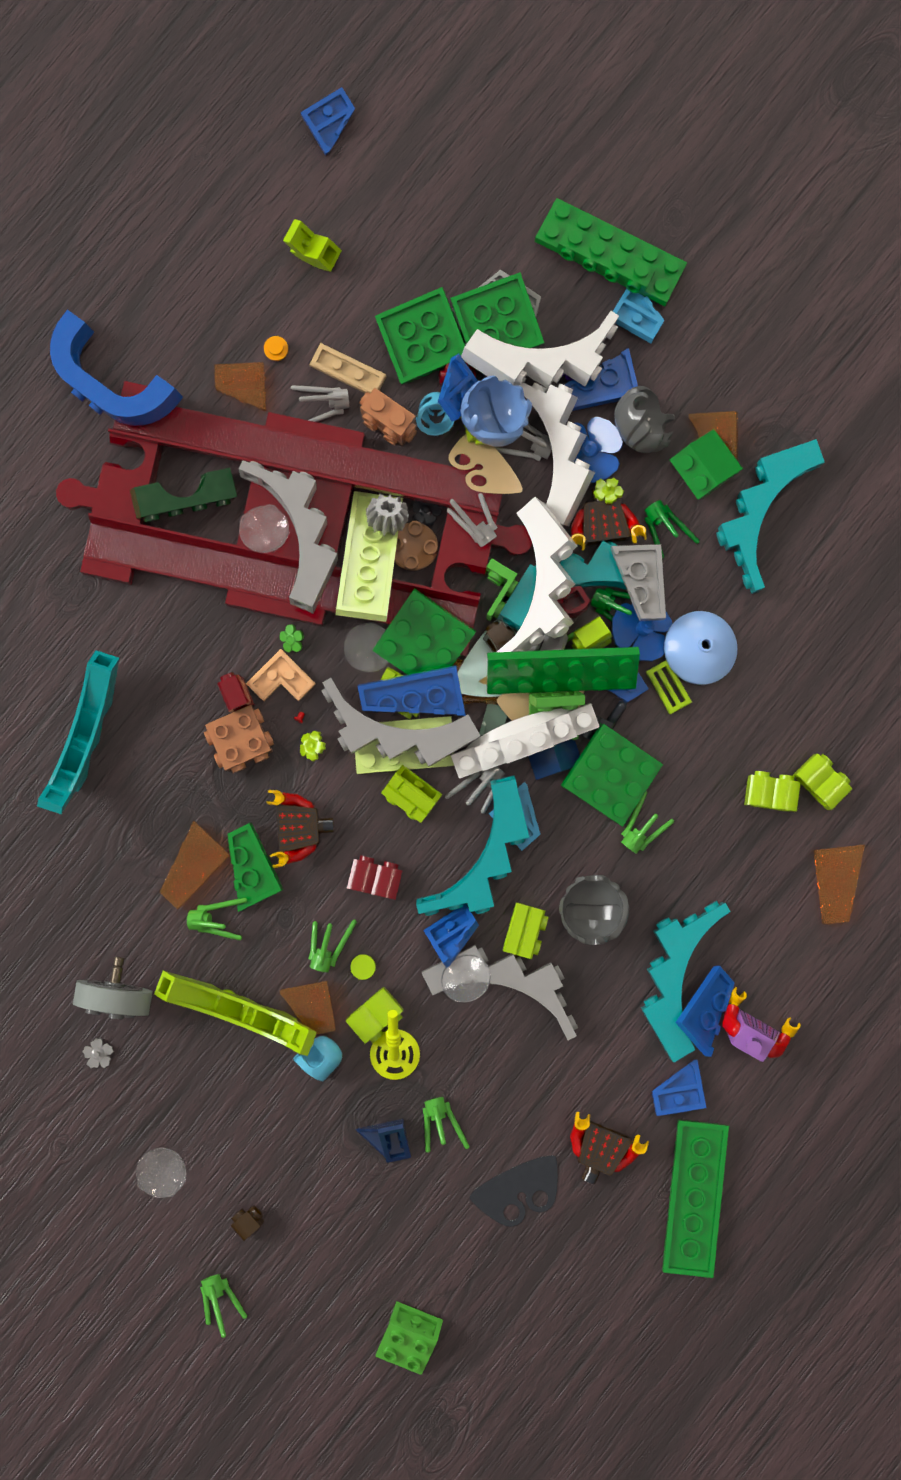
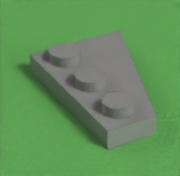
M661 545L612 546L610 548L639 621L665 620L666 609Z

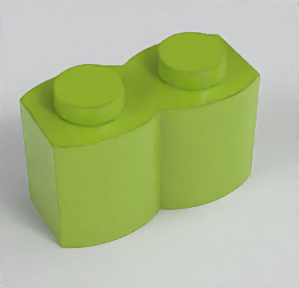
M598 616L573 633L572 647L573 649L604 648L611 643L612 634L601 617Z
M813 754L793 776L797 781L801 782L800 784L825 809L832 810L852 790L849 785L851 781L842 772L837 773L831 767L833 763L824 754L821 756Z
M755 771V775L748 776L744 805L797 812L801 782L794 781L795 777L790 775H780L778 779L770 777L769 772Z
M383 987L346 1019V1022L364 1043H367L369 1040L374 1043L384 1034L381 1030L388 1025L387 1013L390 1010H396L399 1022L403 1018L401 1016L403 1008L390 992Z

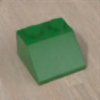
M715 429L692 442L670 459L698 500L705 498L743 470V467Z

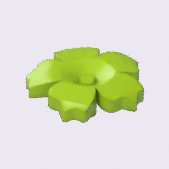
M615 478L607 479L606 482L599 479L596 481L593 494L600 501L605 499L606 504H612L617 501V498L623 496L624 490L621 486H618V480Z
M313 731L303 735L301 738L303 744L300 745V753L303 757L306 756L311 761L318 760V753L321 754L326 749V743L320 742L322 740L321 732Z

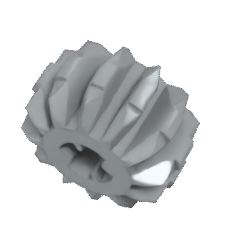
M391 493L388 497L380 494L378 499L372 498L370 505L366 509L368 526L373 527L374 533L382 531L384 536L387 532L395 535L397 530L403 531L408 521L409 514L406 503L401 502L400 497L392 498Z

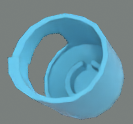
M440 392L427 394L419 405L416 423L418 428L427 435L437 436L444 434L454 424V421L450 420L438 403ZM431 410H441L437 416H441L445 412L441 423L435 424L430 420L429 414L434 416V412ZM421 418L429 425V428L424 427Z
M318 1036L314 1039L308 1056L297 1053L293 1060L311 1077L323 1082L340 1064L342 1051L332 1039L326 1036Z

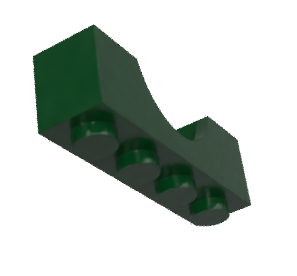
M230 468L206 472L201 475L199 487L189 497L173 496L166 492L159 482L134 487L130 490L136 518H144L145 522L160 519L159 515L168 513L169 517L184 514L183 510L192 508L193 512L206 510L207 505L216 503V507L231 504L230 500L237 497Z

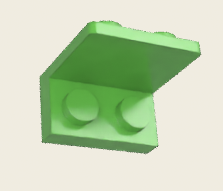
M492 558L486 567L485 574L488 575L487 579L497 586L504 584V587L487 613L486 620L491 621L493 617L498 618L506 604L503 602L506 596L510 598L519 583L516 581L517 573Z
M579 691L529 693V715L559 708L573 710L577 709L578 705H585V695Z
M396 1301L388 1327L377 1349L376 1357L422 1374L438 1341L443 1320Z

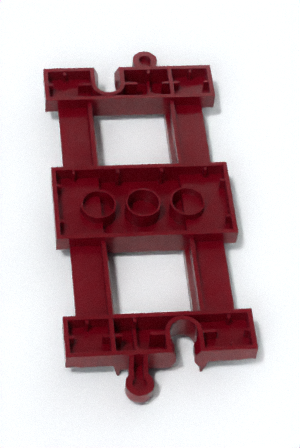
M124 381L121 396H135L145 390L147 386ZM175 407L168 415L150 424L139 426L127 425L115 420L113 428H108L112 445L144 449L145 459L138 468L126 470L119 464L105 462L102 465L97 488L84 486L79 480L68 478L60 482L56 489L57 500L65 508L77 510L83 507L92 510L88 514L91 525L80 570L82 574L132 585L136 569L228 589L225 601L227 606L322 627L326 612L336 613L342 568L337 567L336 564L314 613L290 604L289 596L295 584L299 568V541L289 515L279 501L263 486L253 482L250 484L237 545L147 526L144 518H136L130 490L134 487L156 482L164 446L238 462L243 460L249 463L250 461H255L261 464L267 471L283 473L287 479L290 478L293 471L299 474L300 472L313 476V480H316L317 490L308 509L316 508L327 517V526L318 545L326 544L332 547L335 553H337L338 558L354 487L385 494L391 493V495L449 507L462 519L450 504V500L454 499L476 526L482 521L486 525L488 524L478 495L480 493L483 494L495 524L497 523L503 494L478 492L472 490L467 485L466 475L473 470H482L483 466L481 464H476L474 468L469 470H461L448 465L363 447L365 442V433L271 412H268L266 425L263 426ZM461 454L459 465L469 464L470 458L465 454ZM474 475L471 478V482L476 486H484L487 483L486 478L481 475ZM447 513L431 587L392 579L386 622L371 621L390 625L415 588L458 619L474 628L481 593L472 591L455 592L449 589L444 581L446 573L452 568L463 567L471 573L485 576L490 551L495 548L505 549L513 556L526 554L532 546V540L526 527L522 525L511 527L496 525L498 528L494 532L497 537L483 547H480L453 517ZM471 640L459 657H467Z

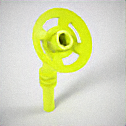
M390 1010L387 1013L388 1030L383 1032L384 1034L372 1044L370 1059L377 1073L385 1078L397 1080L409 1076L416 1069L420 1058V1050L413 1036L398 1029V1013L396 1010ZM378 1046L382 1047L380 1051V1060L382 1063L378 1064L376 1058ZM409 1046H412L414 1054L411 1064L408 1063L410 1058ZM385 1050L388 1051L387 1060L384 1059ZM403 1050L406 1052L405 1060L402 1059ZM388 1066L392 1068L401 1066L404 1071L401 1073H389L386 1070Z

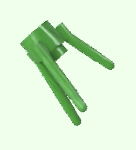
M647 791L635 807L626 829L621 834L624 836L621 843L635 854L640 849L643 851L649 843L674 823V820L670 819L646 839L644 834L658 818V815L654 814L640 831L636 828L631 831L647 796Z
M247 898L211 905H198L197 910H190L188 913V929L241 940L242 936L218 930L225 929V924L212 922V916L207 911L246 903Z
M352 920L332 956V952L327 950L332 924L329 923L327 925L322 947L317 948L316 951L318 923L316 921L313 922L311 951L308 958L311 960L310 968L321 972H329L330 966L335 967L337 958L357 923L356 920Z
M444 1097L425 1101V1108H422L425 1128V1151L427 1153L430 1152V1117L431 1121H436L441 1144H446L441 1119L446 1117L445 1112L465 1149H469V1144L451 1111L450 1103L445 1102Z
M216 1274L201 1280L202 1286L200 1289L203 1295L206 1324H211L209 1300H211L221 1337L225 1338L226 1333L217 1301L218 1297L224 1295L222 1290L226 1291L243 1319L247 1318V1314L229 1287L227 1278L221 1280L220 1274Z

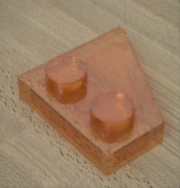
M263 362L214 365L216 391L232 396L243 403L246 402L261 411H266L265 370Z
M737 411L689 414V419L698 432L699 438L715 429L738 460Z
M328 981L279 990L280 995L284 997L295 1015L305 1026L316 1031V1034L336 1031Z

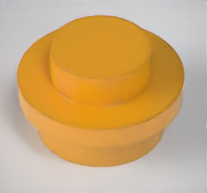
M270 337L264 344V353L270 360L280 361L288 354V344L282 337Z

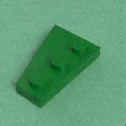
M248 823L228 833L237 898H247L246 903L237 905L238 912L284 890L253 824Z

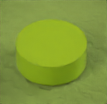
M360 954L351 962V972L358 979H368L375 972V961L369 955Z

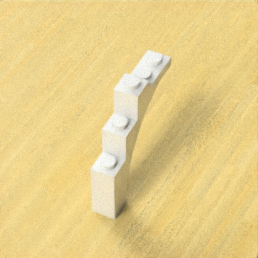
M610 311L599 329L589 336L565 346L546 349L510 345L496 340L477 329L464 347L461 357L466 363L486 376L494 375L499 381L506 379L513 385L515 383L520 385L527 375L548 389L553 381L557 383L563 373H565L578 383L586 386L590 379L595 381L602 370L599 364L603 358L600 354L606 346L603 342L606 337L611 339L618 329L615 323L619 315Z
M524 378L519 386L523 388L524 396L532 402L533 407L541 417L552 446L553 479L546 506L560 524L570 526L595 472L589 470L590 464L576 459L587 435L580 432L582 427L570 421L566 425L578 397L571 394L573 389L563 384H559L558 388L550 384L547 391V388L535 382L532 387L525 384L526 378Z
M536 497L517 512L531 537L535 551L537 576L533 600L529 612L516 636L497 652L528 651L532 646L540 644L546 634L554 639L563 636L569 630V626L574 623L557 600L567 596L575 585L559 562L567 559L573 553L577 544L548 507Z

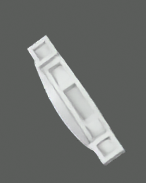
M591 703L573 710L559 708L552 711H543L518 718L495 728L476 739L466 749L451 754V758L460 779L551 748L558 743L575 738L577 735L600 726Z

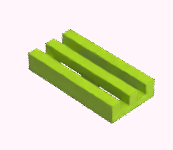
M667 660L646 671L669 714L692 703L678 676L668 665ZM663 667L667 669L678 691L684 699L682 703H680L677 695L675 694L673 688L671 687L669 681L663 673ZM654 672L658 673L676 706L672 707Z

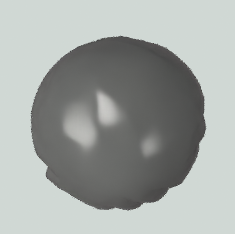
M636 386L628 390L618 401L614 412L615 425L622 440L631 449L640 453L659 452L663 448L668 447L671 442L669 439L673 432L665 433V426L670 421L675 420L674 414H664L661 412L658 397L650 388Z
M605 875L577 877L575 883L566 888V894L561 898L559 905L562 923L568 934L586 945H601L616 939L625 928L629 919L630 908L626 894L620 890V886L617 883L611 881Z

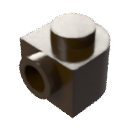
M497 620L486 628L487 632L483 640L492 652H497L516 635L509 626L506 627L503 622L499 623Z
M255 1205L251 1206L247 1211L242 1208L231 1218L234 1221L231 1227L245 1241L264 1223L262 1219L263 1214Z

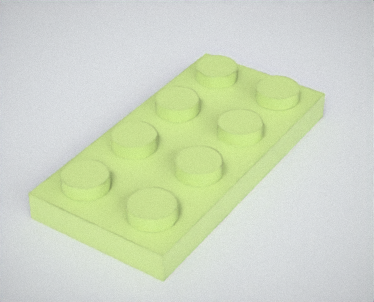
M451 716L379 723L401 729L417 730L440 727L452 723ZM378 739L355 752L357 774L398 771L402 765L409 770L454 766L451 755L428 767L427 763L421 764L415 754V751L418 750L417 746L390 761L388 756L383 758L376 747L380 743Z

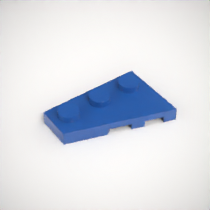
M629 348L621 352L619 356L603 362L599 366L602 370L595 381L590 379L586 386H583L574 379L564 384L573 389L572 395L578 397L572 411L617 402L628 390L638 386Z
M713 966L675 1022L703 1055L712 1057L714 1048L711 1046L715 1035H719L721 1026L718 1024L722 1012L727 1009L735 984L721 966Z

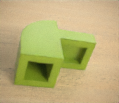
M294 219L283 240L291 248L290 252L314 267L330 272L342 251L328 237L314 234L302 221Z

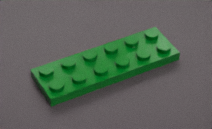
M639 647L487 653V694L636 689L640 658Z
M678 1119L662 1266L663 1273L707 1278L714 1277L729 1126L726 1124Z

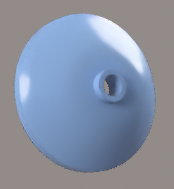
M694 611L681 616L671 625L665 637L664 653L668 665L678 677L692 684L706 685L722 679L732 669L737 657V641L733 630L721 617L706 611ZM702 641H706L709 644L708 649L702 647Z

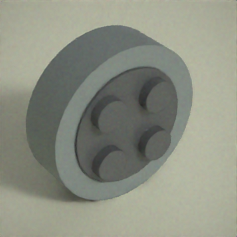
M114 957L110 981L77 980L73 1005L86 1009L85 1013L101 1015V1013L109 1014L108 1017L113 1019L149 1015L153 991L121 983L122 966L124 965V958Z

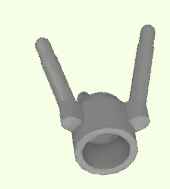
M291 386V389L296 391L328 393V395L299 397L301 402L328 400L329 407L334 408V410L308 421L319 422L334 415L344 414L343 409L350 408L347 389H341L340 387Z
M530 424L524 428L532 432L536 437L523 431L521 436L533 442L530 449L534 453L495 447L499 453L533 458L537 461H540L541 457L548 459L552 450L549 436L541 433Z
M482 493L478 497L488 522L487 525L482 521L476 526L455 500L451 499L450 504L462 519L451 508H448L447 512L480 547H483L497 537L494 530L498 527L491 517Z
M497 766L473 773L447 793L445 798L449 799L480 776L479 779L482 783L466 801V804L470 805L486 786L491 788L490 781L501 779L505 773ZM492 789L481 809L482 814L486 812L493 799Z

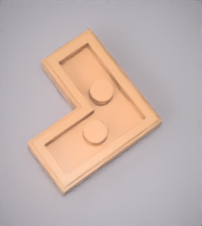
M282 649L246 683L263 701L281 684L298 701L316 685Z

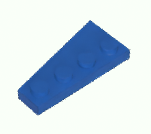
M456 666L358 685L362 711H397L466 716Z

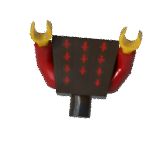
M595 488L591 489L593 502L584 503L583 509L577 511L571 524V538L576 544L582 546V551L585 549V546L599 545L602 541H628L631 535L633 543H637L636 536L639 535L643 536L644 540L647 539L646 528L640 525L637 517L626 504H621L619 499L612 504H606L605 499L600 501L593 494Z
M269 790L267 792L275 795V800L273 802L266 801L267 804L276 805L279 852L272 853L270 857L277 856L279 863L273 865V868L302 861L316 850V844H320V833H334L333 818L319 819L318 809L314 808L311 801L298 794L281 793L278 790Z
M576 1112L570 1138L572 1150L577 1156L578 1162L586 1165L581 1178L584 1181L596 1184L600 1172L612 1176L614 1172H620L634 1162L640 1154H644L647 1151L649 1141L645 1144H640V1135H636L633 1144H631L632 1139L629 1136L590 1121V1114H588L586 1119H580V1112Z

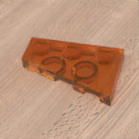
M193 821L160 893L175 908L179 909L230 854L198 823Z
M865 845L814 850L823 924L850 921Z

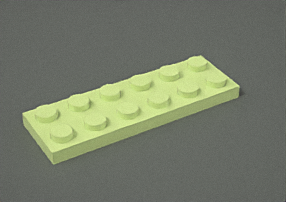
M354 491L336 615L386 622L398 530L395 535L387 532L384 536L382 531L374 533L373 527L368 526L366 509L370 505L372 498L378 499L379 495Z

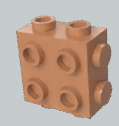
M375 387L371 393L368 391L365 393L360 401L362 405L360 407L362 419L365 420L363 424L374 432L378 429L385 434L383 438L394 446L398 443L403 447L406 441L410 443L417 433V430H415L417 427L416 416Z
M249 705L205 725L207 731L204 732L208 744L210 746L214 745L217 751L214 758L219 768L224 767L225 771L232 770V773H236L247 768L245 764L254 760L255 763H259L269 758L268 754L273 752L271 746L274 745V741L269 731L264 732L261 723L265 721L259 708L254 709L252 705Z

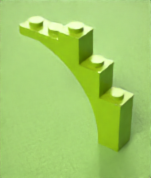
M166 971L162 972L154 995L166 1002L236 1024L283 1044L305 1056H308L317 1033L284 1011L262 1006L247 997L225 992L212 984Z

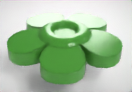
M293 624L287 625L285 631L280 633V640L285 642L283 644L284 650L286 652H292V650L299 652L302 650V644L299 641L304 639L303 632L300 630L296 631V627Z

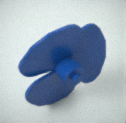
M594 417L588 422V435L576 459L590 464L589 470L595 472L591 483H595L599 479L605 480L618 470L620 464L618 458L607 453H617L623 446V440L617 428L611 421L601 417ZM574 423L582 427L580 430L581 433L587 435L586 429L582 424Z
M633 603L632 605L622 604L621 606L632 611V615L616 610L612 618L611 628L615 645L618 648L630 647L634 642L632 647H639V661L651 662L661 658L664 655L665 636L655 632H667L673 624L667 612L665 620L639 621Z

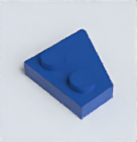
M342 87L301 112L302 118L325 156L329 154L355 111L353 104Z
M459 353L450 359L438 403L452 422L461 417V404L464 395L472 385L478 382Z
M464 904L463 907L454 910L424 929V932L441 961L448 968L479 924L469 911L467 905Z
M698 1060L690 1062L652 1091L656 1116L706 1108Z

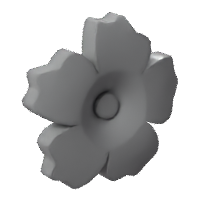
M95 1038L91 1042V1046H85L82 1052L85 1058H90L87 1062L90 1068H97L99 1065L105 1068L110 1065L111 1057L108 1055L114 1051L113 1046H110L108 1043L103 1045L101 1038Z

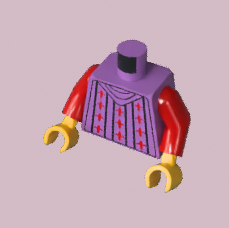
M737 987L732 990L729 1000L730 1004L727 1006L723 1019V1028L727 1032L731 1044L761 1062H764L766 1057H780L791 1041V1037H794L799 1030L800 1023L796 1027H792L789 1024L791 1018H788L781 1028L782 1033L739 1009L738 1006L746 999L747 994L744 991L738 996L736 993Z

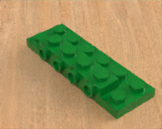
M558 198L553 203L534 241L560 254L565 260L574 261L582 265L584 269L596 272L604 276L606 280L613 283L617 282L625 286L628 291L647 296L663 306H666L687 265V262Z

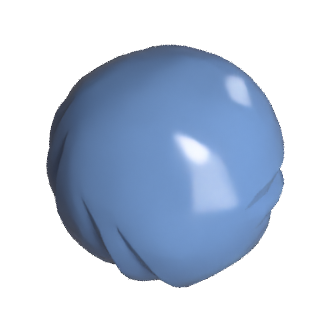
M494 375L489 376L472 385L464 395L461 404L462 421L470 434L480 442L493 447L506 446L518 439L523 434V427L529 424L528 417L532 409V402L529 399L525 400L524 391L521 386L513 385L506 379L499 381Z

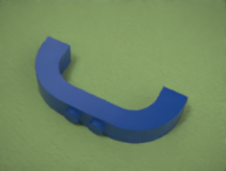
M69 310L64 313L53 331L50 355L56 372L73 388L71 393L82 402L86 398L91 402L88 406L99 415L104 412L120 423L137 426L150 424L162 419L181 401L183 396L158 375L154 377L141 393L131 397H122L113 393L82 370L80 354L94 331Z

